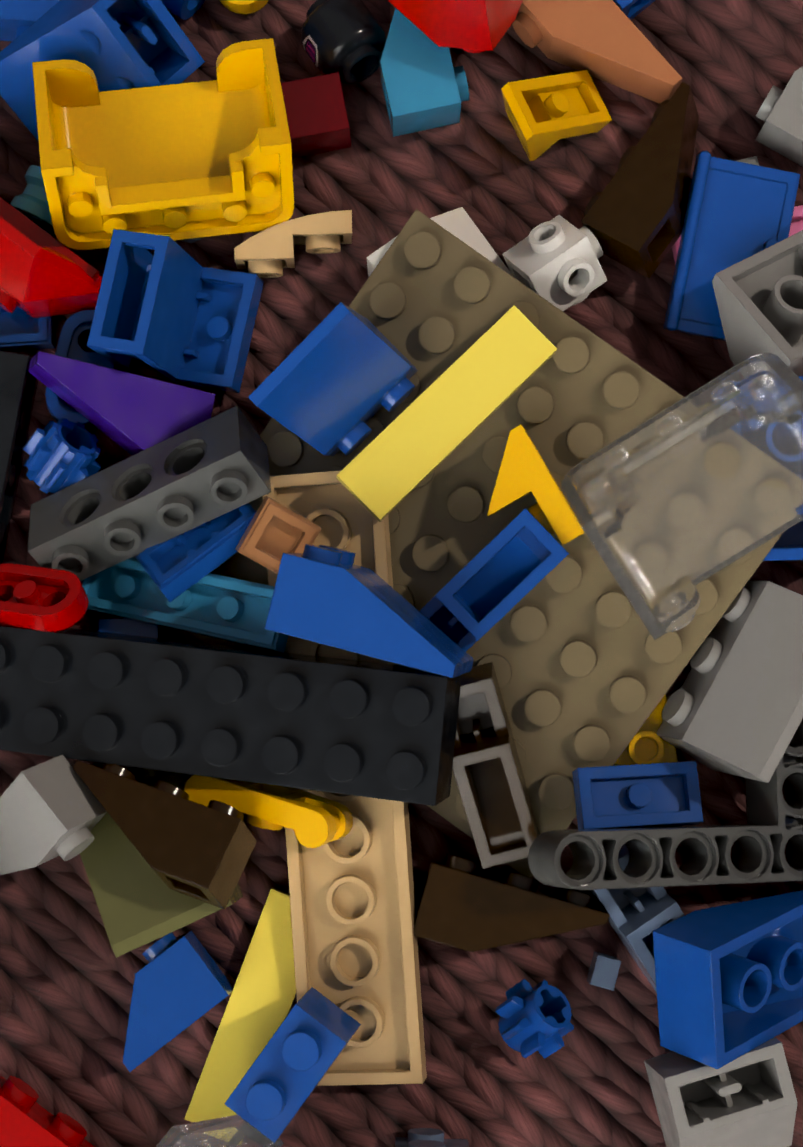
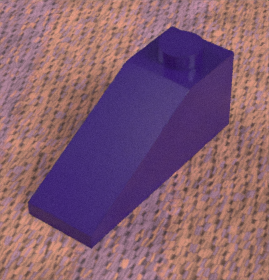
M38 351L30 360L28 369L30 374L132 456L210 419L215 399L214 393Z

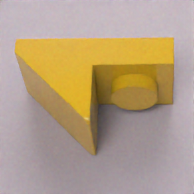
M588 70L508 82L501 88L506 113L530 161L536 160L559 139L599 132L612 121Z
M520 424L510 430L487 516L494 515L532 492L537 503L528 508L529 512L552 536L557 535L562 545L582 535L585 531L526 429Z

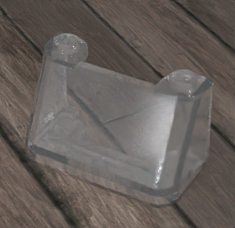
M762 353L740 362L581 461L564 476L561 482V490L580 525L654 640L667 632L684 628L693 620L701 602L700 593L695 585L800 521H803V381L775 354Z

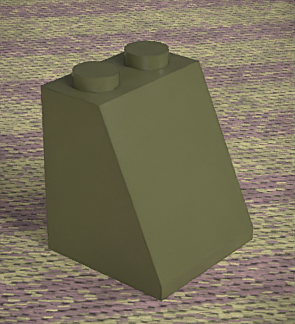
M145 768L134 773L137 782L153 787L155 781L160 780L170 783L183 791L187 780L191 777L190 774ZM108 812L90 831L95 839L80 853L116 958L222 910V908L170 889L150 867ZM238 883L226 907L243 897Z

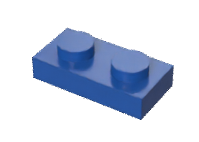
M696 761L577 768L572 772L578 829L692 826L704 822Z

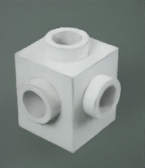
M560 215L536 226L525 239L502 254L514 278L561 311L581 303L588 297L589 293L608 281L598 258L603 256V250L594 234L585 226L580 229L576 228Z

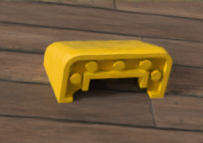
M273 38L242 41L231 44L223 49L216 61L217 80L99 92L97 78L93 70L82 62L66 59L32 62L41 173L54 233L58 241L66 247L76 250L109 248L113 229L169 236L174 241L256 232L288 221L293 215L295 206L292 145Z

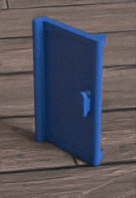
M702 151L696 156L663 329L726 341L712 280L716 273L789 237L800 174L712 157L708 151Z

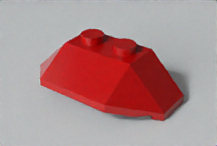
M0 197V307L11 314L19 307L32 318L73 314L82 310H95L103 274Z

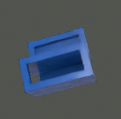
M113 229L87 346L113 364L129 369L131 359L135 358L144 361L173 382L240 393L264 281L257 274L202 267L169 236ZM147 249L155 250L154 255L151 254Z

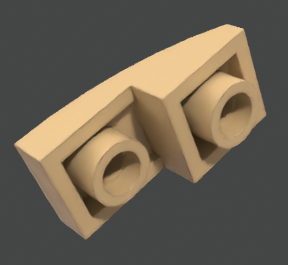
M352 210L306 215L285 221L259 232L234 248V259L237 269H248V273L257 274L260 278H277L283 276V268H295L294 245H306V252L312 254L340 252L341 244H352Z

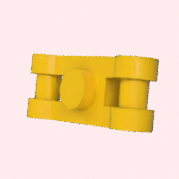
M199 775L191 776L184 787V792L189 795L188 800L206 807L210 800L228 804L238 811L247 814L246 821L255 827L267 830H281L283 827L292 829L296 839L307 848H317L341 839L350 833L353 826L352 814L345 805L292 787Z

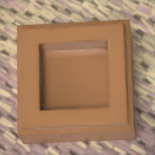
M265 496L235 549L242 555L278 574L282 554H303L305 544L312 545L322 527L274 499Z

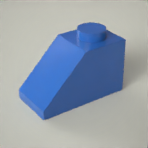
M192 931L179 940L173 932L169 933L142 953L148 964L135 974L123 1055V1064L129 1072L233 991V985Z

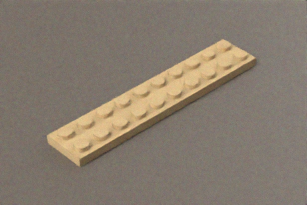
M340 471L270 476L271 493L262 496L263 499L265 496H268L322 527L312 545H326L356 553L354 565L370 568L393 588L389 517L387 515L379 522L337 479V474ZM267 568L268 585L275 587L278 574ZM289 635L284 651L285 653L399 665ZM296 788L345 805L353 817V826L350 833L341 839L317 848L303 846L296 839L294 830L285 827L297 1002L313 987L361 1024L317 1086L423 1084L427 1078L418 940L417 936H414L416 911L408 802Z

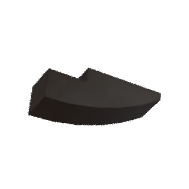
M490 662L472 667L470 672L461 676L452 768L483 869L528 858L529 848L534 839L538 837L511 726L494 666Z

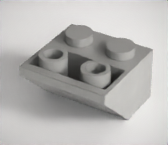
M777 1038L770 1039L719 1069L712 1068L674 1051L644 1060L666 1147L792 1146L798 1102L783 1044Z

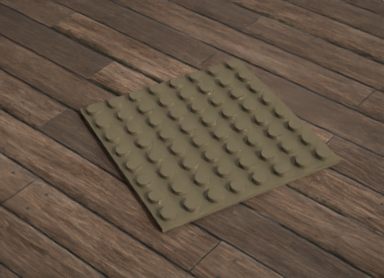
M416 209L349 305V308L367 318L418 369L409 379L415 385L414 390L393 411L388 412L382 407L366 423L372 429V432L347 456L341 450L334 456L323 455L273 418L264 428L260 437L268 448L270 476L340 471L514 305L557 348L556 353L388 514L393 589L420 611L525 508L528 510L529 507L537 503L531 492L494 515L487 516L510 430L522 424L585 533L562 545L557 535L553 536L569 554L480 640L466 651L474 659L472 667L490 662L493 663L539 836L543 832L551 830H566L577 815L572 772L577 768L614 765L803 507V480ZM263 497L249 502L256 512L263 501ZM239 552L210 572L211 574L268 585L267 568ZM189 632L206 644L268 650ZM452 770L450 796L436 806H427L473 839ZM528 858L507 863L520 874L532 877L533 874L529 868Z

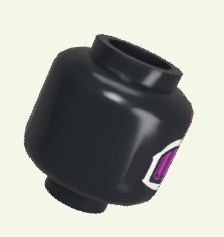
M317 0L307 11V19L302 26L300 34L303 49L322 75L339 72L341 82L357 84L369 78L380 67V60L386 43L385 32L361 0Z

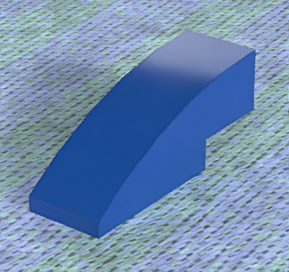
M525 508L459 571L420 612L466 652L551 572L569 552Z

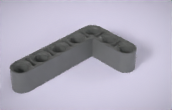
M803 719L769 783L745 778L747 824L551 830L540 834L530 846L528 854L530 871L535 879L544 885L576 890L803 881ZM784 781L788 789L786 800H784L782 794ZM735 842L738 853L737 860L733 865L730 853L731 847ZM788 842L790 847L789 859L786 861L784 852L785 845ZM680 843L683 847L684 858L681 866L678 868L675 861V852ZM625 844L629 852V861L625 870L622 871L619 866L618 856L621 847ZM568 845L572 851L573 862L569 872L565 874L561 869L560 858L563 849Z

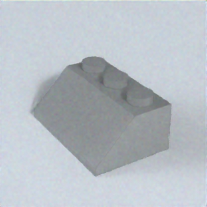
M748 580L713 628L710 636L705 639L691 658L690 665L692 669L681 689L675 691L665 703L662 710L663 722L656 734L711 770L769 783L803 719V595L770 581Z

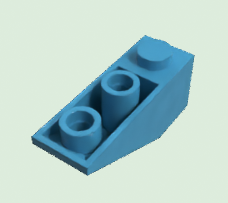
M395 8L380 60L381 86L393 137L460 123L461 102L469 101V89L463 65L453 67L449 47H438Z

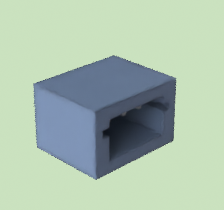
M594 951L587 982L590 985L614 991L621 960L617 957Z

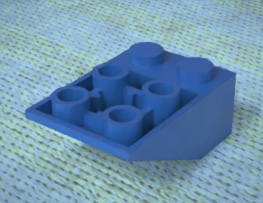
M60 0L0 52V96L38 141L32 62L61 59L82 62L93 70L97 78L99 92L180 84L205 61L161 0Z

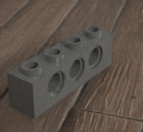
M235 406L31 504L28 552L41 567L70 571L82 581L140 554L149 547L168 541L271 493L268 448L240 408Z

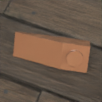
M523 0L516 19L512 23L519 38L530 48H534L537 45L548 59L578 71L588 70L592 77L661 104L665 100H670L682 82L683 78L613 0Z

